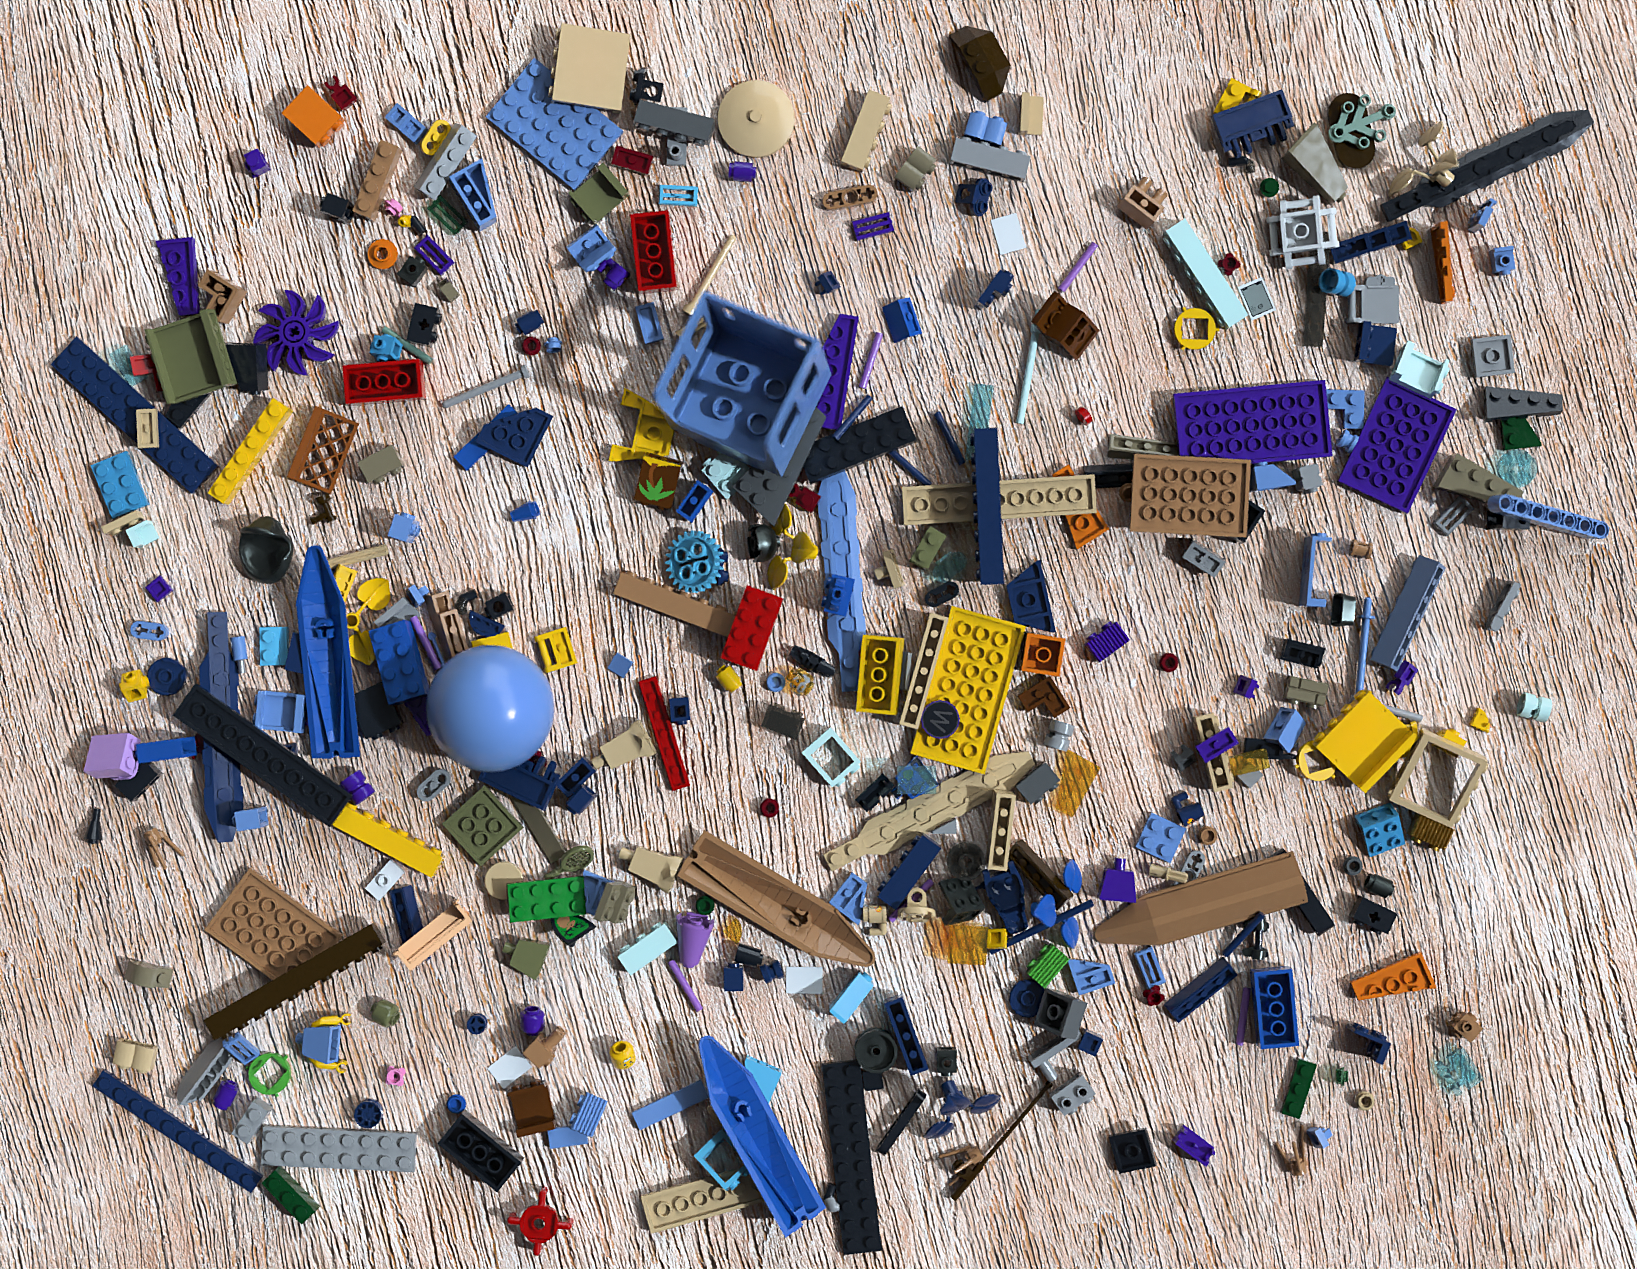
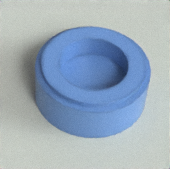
M772 673L768 676L766 685L769 690L779 692L785 686V678L780 673Z

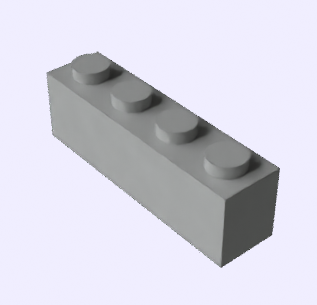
M455 123L413 187L428 198L436 200L477 135L463 125Z
M961 136L955 140L950 164L1024 182L1031 156H1027V153L1017 150L1015 153L1008 151V148L1004 146H997L995 148L987 142L979 141V143L972 142L968 137Z

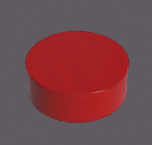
M1080 406L1075 410V414L1082 424L1087 426L1092 422L1090 413L1084 407Z

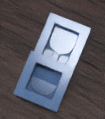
M398 103L385 116L391 124L416 145L428 131L424 125Z

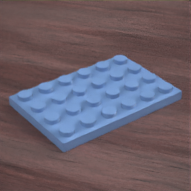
M534 58L486 115V118L575 191L623 134V130L596 108L561 102L551 104L552 98L548 97L549 86H553L554 79L550 78L551 71Z

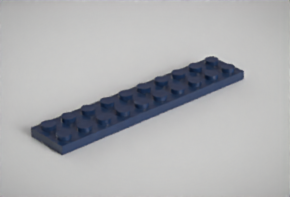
M76 336L51 365L137 443L136 409L157 408L84 341ZM158 410L159 448H143V450L191 494H195L217 470L219 465Z

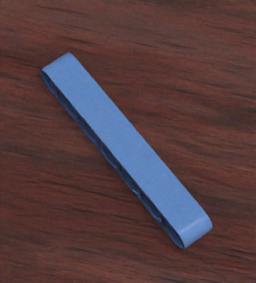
M1507 494L1493 495L1487 502L1488 509L1493 513L1578 537L1604 539L1609 534V527L1603 521Z

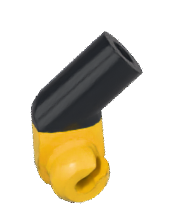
M402 215L398 218L397 222L400 227L414 228L419 236L426 232L425 227L416 216Z

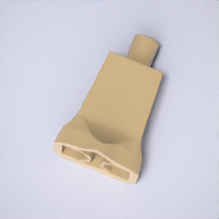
M638 719L630 725L626 732L601 746L602 754L591 759L596 769L606 764L613 769L638 757L654 755L657 751L641 720Z
M638 846L635 852L622 847L618 858L630 862L628 871L655 883L667 894L670 893L684 860L682 856H668L642 846Z

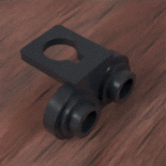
M645 67L635 70L633 75V81L636 82L637 87L631 89L629 100L633 101L634 105L637 106L640 99L661 102L664 84L645 80ZM655 86L658 88V94L654 97L649 96L647 92H644L645 88Z

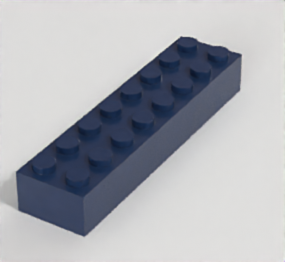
M977 428L974 429V433H970L971 446L975 447V453H971V465H975L976 472H972V485H976V492H973V504H977V511H974V523H978V531H974L975 543L979 542V550H975L976 562H980V569L976 570V580L980 581L981 585L1004 584L998 429Z

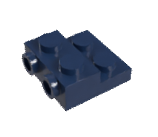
M999 270L978 299L975 307L982 310L983 307L988 308L995 297L998 300L1001 295L1005 297L1013 286L1011 281L1014 275L1007 270H1004V272Z

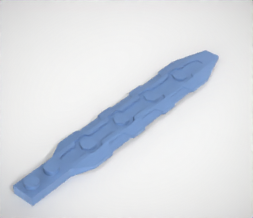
M843 471L821 481L818 494L822 497L818 502V513L821 519L822 557H824L825 595H828L829 590L825 588L827 578H832V574L855 579L846 617L828 613L827 619L828 639L839 653L842 692L858 691V652L862 645V635H866V624L862 606L861 592H863V585L859 567L860 547L856 528V495L846 472Z

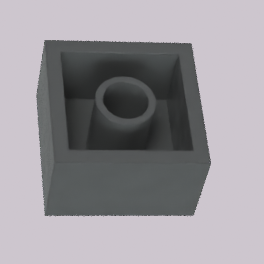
M1045 988L1034 1025L1060 1037L1076 1040L1088 1003L1062 991Z

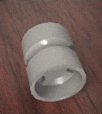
M1051 719L1048 727L1050 733L1046 734L1043 744L1067 752L1070 744L1068 737L1072 736L1075 726Z

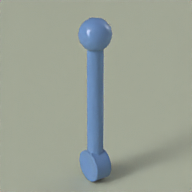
M430 632L428 638L433 642L442 667L445 661L435 640L436 634Z

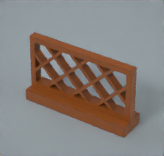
M315 406L287 477L331 494L360 423ZM325 414L332 416L336 425L325 428L322 422ZM344 423L354 425L352 432L345 436L339 426ZM338 427L342 437L331 441L327 430ZM325 432L329 442L318 446L315 440L316 436ZM343 439L346 445L345 450L336 453L332 443ZM330 444L335 455L324 459L320 448ZM318 450L322 460L311 464L308 456L310 452ZM343 454L341 460H339L338 455ZM336 457L339 465L337 469L329 471L325 461ZM306 461H308L309 466L304 467ZM323 462L327 473L317 477L312 466ZM311 468L315 478L308 481L301 479L302 471ZM329 475L332 481L329 489L322 487L318 479Z

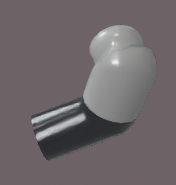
M828 1183L823 1195V1201L828 1211L838 1212L840 1205L833 1197L836 1185Z

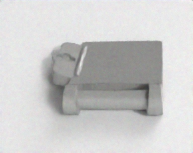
M1380 274L1375 277L1365 278L1364 285H1356L1354 291L1348 296V318H1346V324H1359L1362 321H1370L1371 324L1399 323V286L1395 285V278ZM1356 291H1360L1361 318H1356Z

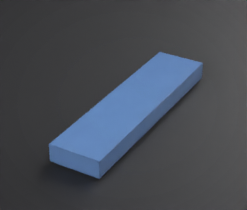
M700 1079L633 1111L632 1115L639 1130H642L709 1098V1095Z

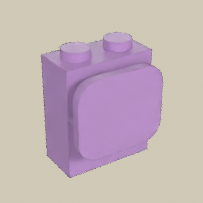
M130 733L92 736L83 772L96 779L126 780L133 778L139 766L138 759L135 756L136 744H140L141 740Z

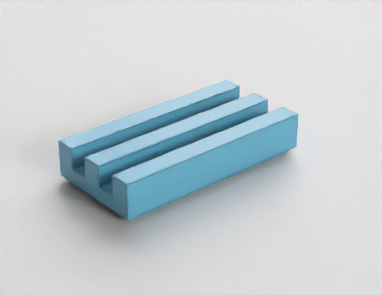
M660 185L659 205L697 207L698 187ZM663 190L694 191V195L663 193ZM663 198L693 199V202L663 200Z

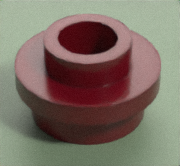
M529 336L523 340L522 350L525 354L534 356L540 352L541 343L536 337ZM530 343L535 344V348L533 350H530L528 348V345Z
M1165 653L1159 659V666L1165 672H1172L1178 667V658L1172 653ZM1167 659H1170L1172 661V664L1170 666H1166L1165 661Z
M772 798L765 799L760 805V811L765 817H774L779 812V804ZM768 804L773 806L772 811L766 810Z

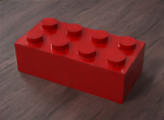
M669 211L630 214L639 294L678 290Z
M420 359L342 365L345 403L349 406L426 400L423 361Z
M747 585L721 658L758 671L784 598Z

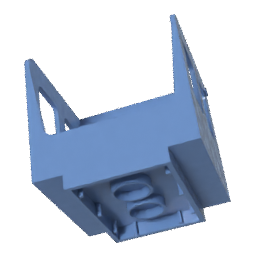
M703 291L654 391L653 401L671 429L691 437L699 444L761 471L764 469L782 477L830 379L831 371L819 339ZM726 310L730 311L733 314V316L728 314ZM702 317L706 324V330L695 350L691 337ZM797 340L803 342L805 346L800 345ZM683 355L688 366L671 399L667 392V386Z

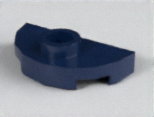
M470 610V625L473 631L480 636H495L506 627L504 624Z

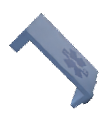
M1326 533L1311 534L1310 537H1305L1299 606L1326 607L1327 599L1311 598L1316 542H1331L1332 538L1326 537Z

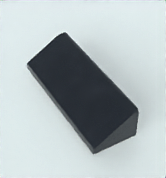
M1133 463L1083 466V475L1095 474V489L1116 488L1126 483H1132Z

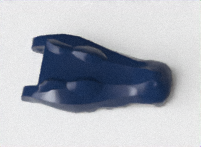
M1013 860L1008 861L1009 869L1007 871H1000L990 875L988 869H984L982 874L989 900L1003 919L1007 931L1011 934H1016L1026 930L1028 922L1025 915L1024 885Z

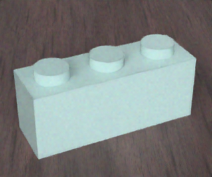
M666 921L663 924L660 922L656 923L650 928L652 930L647 935L642 933L635 938L636 943L631 946L627 944L619 950L618 959L630 976L678 943V938Z

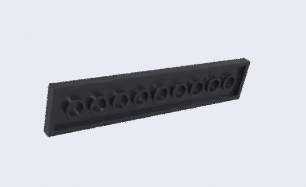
M194 684L173 714L178 720L329 827H332L354 796L198 684Z
M857 1059L822 1063L837 1200L840 1205L839 1218L844 1255L882 1251L861 1066L858 1064Z

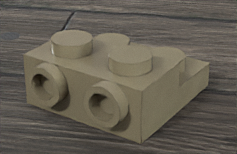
M624 881L606 883L593 919L599 922L623 923L628 916V907L634 900L636 887Z

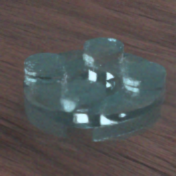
M1521 449L1511 450L1500 457L1497 464L1498 477L1517 488L1524 487L1535 478L1537 463L1534 457L1532 458L1527 451ZM1515 463L1518 464V467L1522 468L1521 471H1518V474L1512 469Z

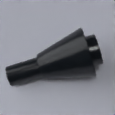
M93 808L92 820L83 838L87 840L88 844H99V841H103L100 823L101 809Z

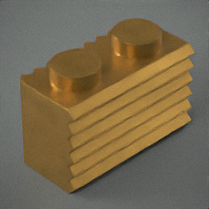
M1415 813L1406 834L1411 835L1410 840L1419 844L1424 841L1429 844L1428 848L1439 852L1440 849L1446 850L1455 829Z

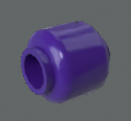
M528 1006L520 1013V1029L527 1033L528 1036H536L544 1030L545 1014L539 1007Z

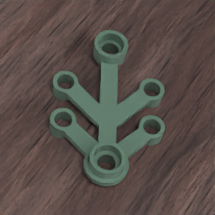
M1363 94L1358 98V106L1352 123L1345 126L1348 114L1354 110V104L1347 101L1341 106V114L1337 124L1329 128L1328 137L1334 143L1346 141L1363 150L1369 146V139L1367 137L1359 139L1349 133L1357 131L1373 138L1378 143L1386 139V132L1381 129L1378 131L1366 127V125L1380 119L1384 121L1392 119L1396 114V109L1391 104H1385L1378 112L1362 118L1366 106L1371 103L1370 96ZM1362 98L1367 100L1366 104L1362 102ZM1345 105L1350 107V111L1345 109ZM1387 108L1390 109L1391 114L1387 113ZM1336 130L1341 132V136L1336 134ZM1378 133L1382 135V139L1378 138ZM1361 140L1365 142V146L1361 145Z

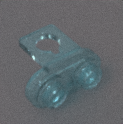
M949 551L934 563L936 566L932 572L933 578L940 583L947 582L965 568L967 564L966 556L961 552L952 553Z

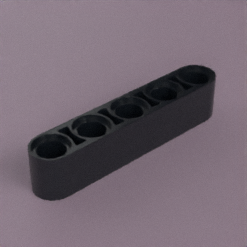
M1281 848L1268 858L1284 854L1287 852L1284 850V848ZM1303 877L1308 902L1297 906L1315 933L1320 936L1334 927L1335 924Z

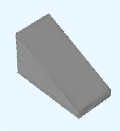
M956 818L932 830V834H956Z

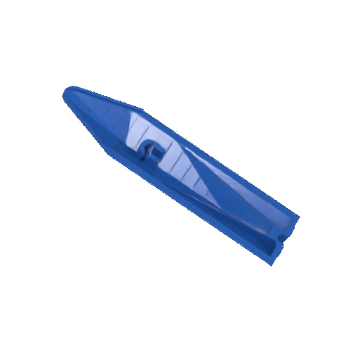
M313 545L306 551L295 605L297 609L311 758L360 757L345 602L323 549L319 545Z
M703 1036L698 1041V1048L710 1104L786 1238L802 1227L801 1221L812 1220L826 1206L753 1074L713 1037Z

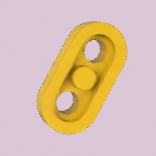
M439 119L432 123L420 143L423 153L427 155H434L451 130V126L447 121ZM440 125L443 127L441 133L437 131V127ZM428 142H432L433 144L431 149L427 148Z

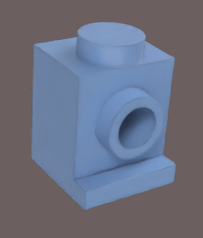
M1514 246L1494 248L1489 251L1492 274L1499 273V276H1506L1516 269L1513 254ZM1502 258L1506 259V264L1502 262Z

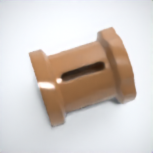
M1353 539L1349 547V556L1357 555L1370 559L1373 543L1366 544Z

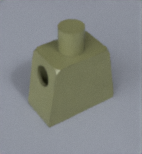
M521 937L517 945L506 941L502 952L512 956L509 963L510 966L537 980L551 943Z

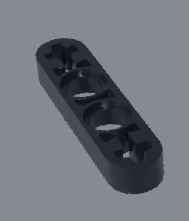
M920 1089L913 1094L880 1141L876 1151L883 1156L887 1154L921 1106L927 1094Z

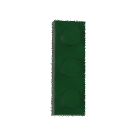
M1297 1057L1280 1111L1281 1114L1297 1119L1301 1118L1317 1067L1316 1063Z

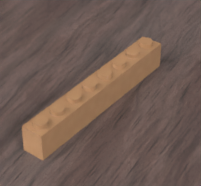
M628 570L626 574L621 572L613 594L720 635L729 636L737 614L736 611H734V614L726 612L727 608L716 605V607L708 605L709 601L698 598V601L691 599V594L680 591V594L672 592L673 587L665 584L659 587L654 585L656 581L645 577L643 581L637 578L638 574Z

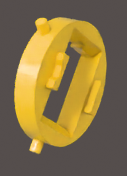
M1185 307L1181 308L1183 313L1176 319L1173 329L1175 339L1182 346L1181 350L1184 351L1185 348L1188 350H1199L1211 343L1215 332H1219L1220 328H1216L1214 319L1205 310L1199 308L1186 310ZM1182 320H1208L1207 340L1182 339Z
M1314 740L1305 742L1297 752L1295 769L1298 768L1301 775L1308 780L1323 781L1329 777L1334 779L1335 775L1333 773L1337 767L1332 762H1330L1331 767L1309 773L1304 753L1318 749L1312 744Z

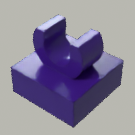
M1240 675L1233 693L1248 699L1255 698V695L1252 693L1255 688H1259L1258 681Z

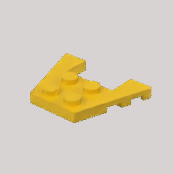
M624 388L621 405L640 409L632 448L612 444L608 461L617 462L643 459L646 452L660 456H669L675 430L671 429L656 405L631 390Z

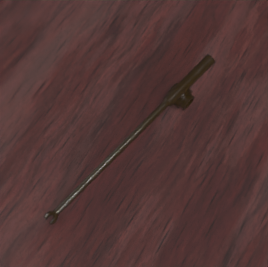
M1049 1081L1045 1083L1044 1088L980 1163H977L972 1170L967 1166L956 1174L958 1177H963L964 1180L950 1196L955 1202L1043 1094L1053 1086V1083ZM961 1159L956 1160L952 1165V1170L954 1171L965 1162Z

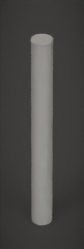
M1354 695L1350 696V703L1355 699ZM1383 704L1396 716L1421 722L1423 719V715Z

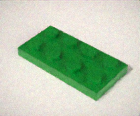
M584 876L506 884L510 923L587 914Z

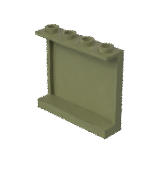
M213 309L201 310L199 314L155 329H145V340L150 346L151 359L156 366L157 379L161 383L163 389L162 396L167 404H178L237 384L217 315Z

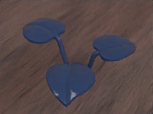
M954 1080L944 1082L940 1086L945 1097L943 1098L944 1103L940 1108V1114L945 1115L946 1120L932 1125L923 1135V1138L936 1139L946 1136L954 1129V1124L949 1123L950 1115L968 1106L972 1107L970 1109L972 1114L985 1113L999 1102L1001 1095H983L976 1099L974 1103H971L970 1099L965 1097L962 1091H958Z

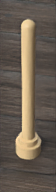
M734 235L728 237L692 301L684 305L682 312L691 317L703 291H707L736 240Z

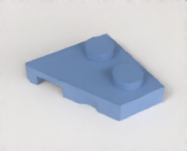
M1070 959L1068 961L1078 995L1115 984L1109 964Z

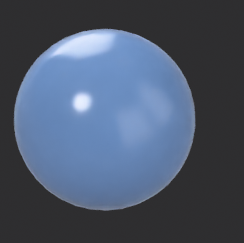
M477 646L464 650L452 657L434 677L426 701L427 722L436 744L454 762L476 771H505L519 766L530 759L546 741L554 718L553 693L543 671L526 655L505 646Z

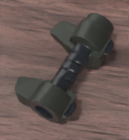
M1266 917L1253 929L1256 934L1255 946L1242 949L1244 956L1258 960H1264L1268 956V952L1262 947L1263 932L1269 929ZM1244 921L1243 927L1245 928L1250 921Z

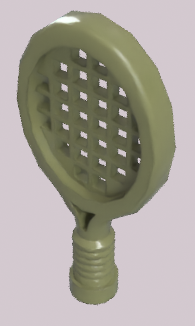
M576 846L569 849L561 857L560 866L546 873L544 878L554 879L562 872H574L587 867L594 859V851L589 846Z

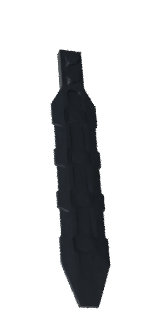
M1589 110L1557 112L1547 115L1515 133L1511 132L1499 138L1498 141L1481 149H1475L1458 159L1459 166L1449 169L1455 177L1448 186L1442 187L1436 180L1432 182L1422 177L1415 189L1381 204L1380 208L1389 223L1420 207H1445L1479 188L1483 189L1513 172L1517 173L1547 156L1551 157L1569 148L1594 121Z

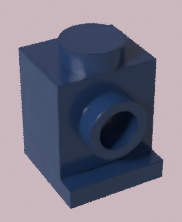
M689 697L670 698L671 722H676V725L687 724V720H691ZM682 707L684 714H678L677 709Z

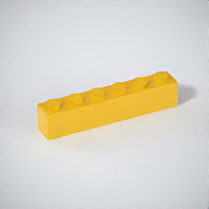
M272 398L212 485L208 494L221 503L229 505L294 410L279 400Z
M352 802L347 804L332 825L431 878L436 875L445 858V855L441 854L442 850L434 846L430 848L424 845L425 841L417 837L413 839L407 836L409 833L405 830L392 828V824L388 821L375 819L374 814L366 810L364 812L358 810V806H355Z

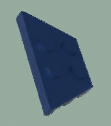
M1037 560L1006 585L1012 616L1016 624L1054 633L1056 630L1041 561Z

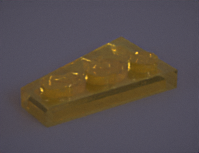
M1068 749L1065 753L1055 808L1073 818L1101 767Z

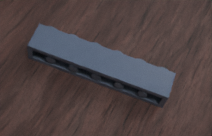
M1421 555L1413 562L1412 571L1404 582V588L1396 599L1394 610L1388 616L1387 625L1380 633V640L1372 650L1370 660L1393 671H1398L1446 569L1440 562Z

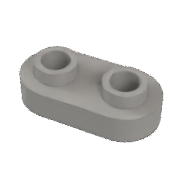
M445 769L434 771L418 786L417 796L422 801L434 799L450 784V773ZM440 775L445 777L444 782L439 781ZM425 788H429L431 790V793L429 795L425 794Z

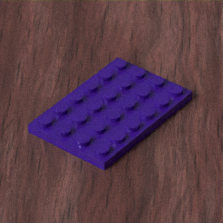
M1386 377L1358 435L1359 440L1350 452L1337 482L1408 514L1457 409L1434 398L1429 399Z

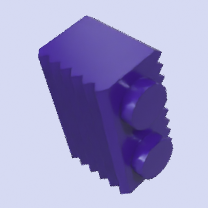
M1107 622L1101 627L1103 631L1098 634L1094 632L1086 638L1087 642L1084 645L1097 663H1100L1130 641L1117 622Z

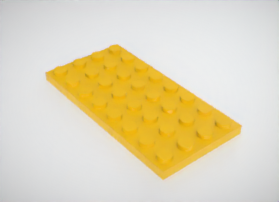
M951 606L924 709L934 701H947L954 705L959 713V726L955 733L949 737L939 739L927 734L920 720L910 754L985 775L1026 626Z

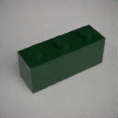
M279 1166L261 1183L301 1225L320 1207L282 1166Z

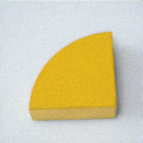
M1477 707L1469 725L1488 733L1490 724L1486 713Z

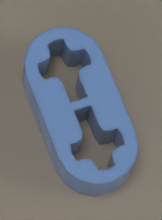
M136 621L130 628L131 634L140 639L161 641L165 640L169 635L168 627L161 623ZM141 624L142 628L148 630L147 632H141L139 635V632L136 631V627H140ZM160 627V630L164 633L158 637L157 633H152V629L158 630Z

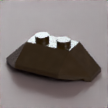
M964 26L950 34L949 37L985 103L1001 95L1011 65L993 32Z

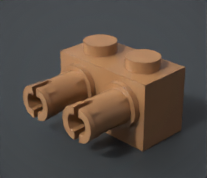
M1142 177L1137 186L1133 185L1126 192L1116 207L1147 230L1165 208L1161 204L1168 195L1166 192L1160 195L1163 189L1158 188L1151 198L1146 192L1152 186V181L1149 180L1145 184L1148 178Z
M558 1026L548 1037H544L540 1033L526 1047L523 1054L538 1069L543 1065L547 1067L556 1056L554 1054L557 1049L556 1045L564 1038L566 1031Z

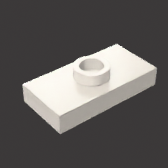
M391 859L365 889L380 901L405 871Z

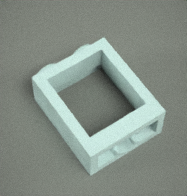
M831 727L802 751V754L831 787L835 785L839 787L846 781L844 777L849 772L854 774L860 768L858 764L861 761ZM831 737L837 741L854 761L833 780L811 756Z

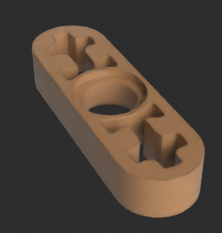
M863 185L829 192L823 197V206L828 211H835L870 204L877 198V189L873 185ZM867 189L870 192H874L871 199H868L867 196H862V201H858L859 195L857 191H860V195L865 194ZM847 193L855 195L856 199L853 203L845 201L844 197ZM838 195H842L841 201L843 205H840V201L834 202V206H830L829 203L826 204L829 197L837 200L839 199Z

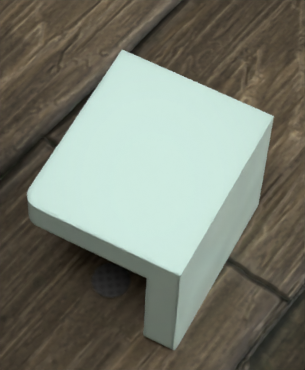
M146 520L125 530L134 548H141L159 539L152 521Z

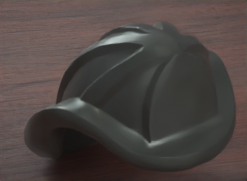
M270 516L261 517L250 526L240 529L239 557L244 571L251 579L263 584H273L280 581L286 574L293 557L294 546L292 540L285 534L282 525L275 518Z

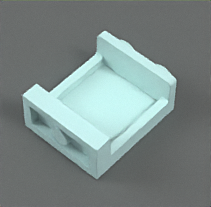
M1407 341L1400 349L1389 380L1431 399L1435 394H1439L1444 384L1441 382L1449 372L1450 368L1447 366L1450 360L1445 359L1443 362H1439L1413 350L1415 343Z

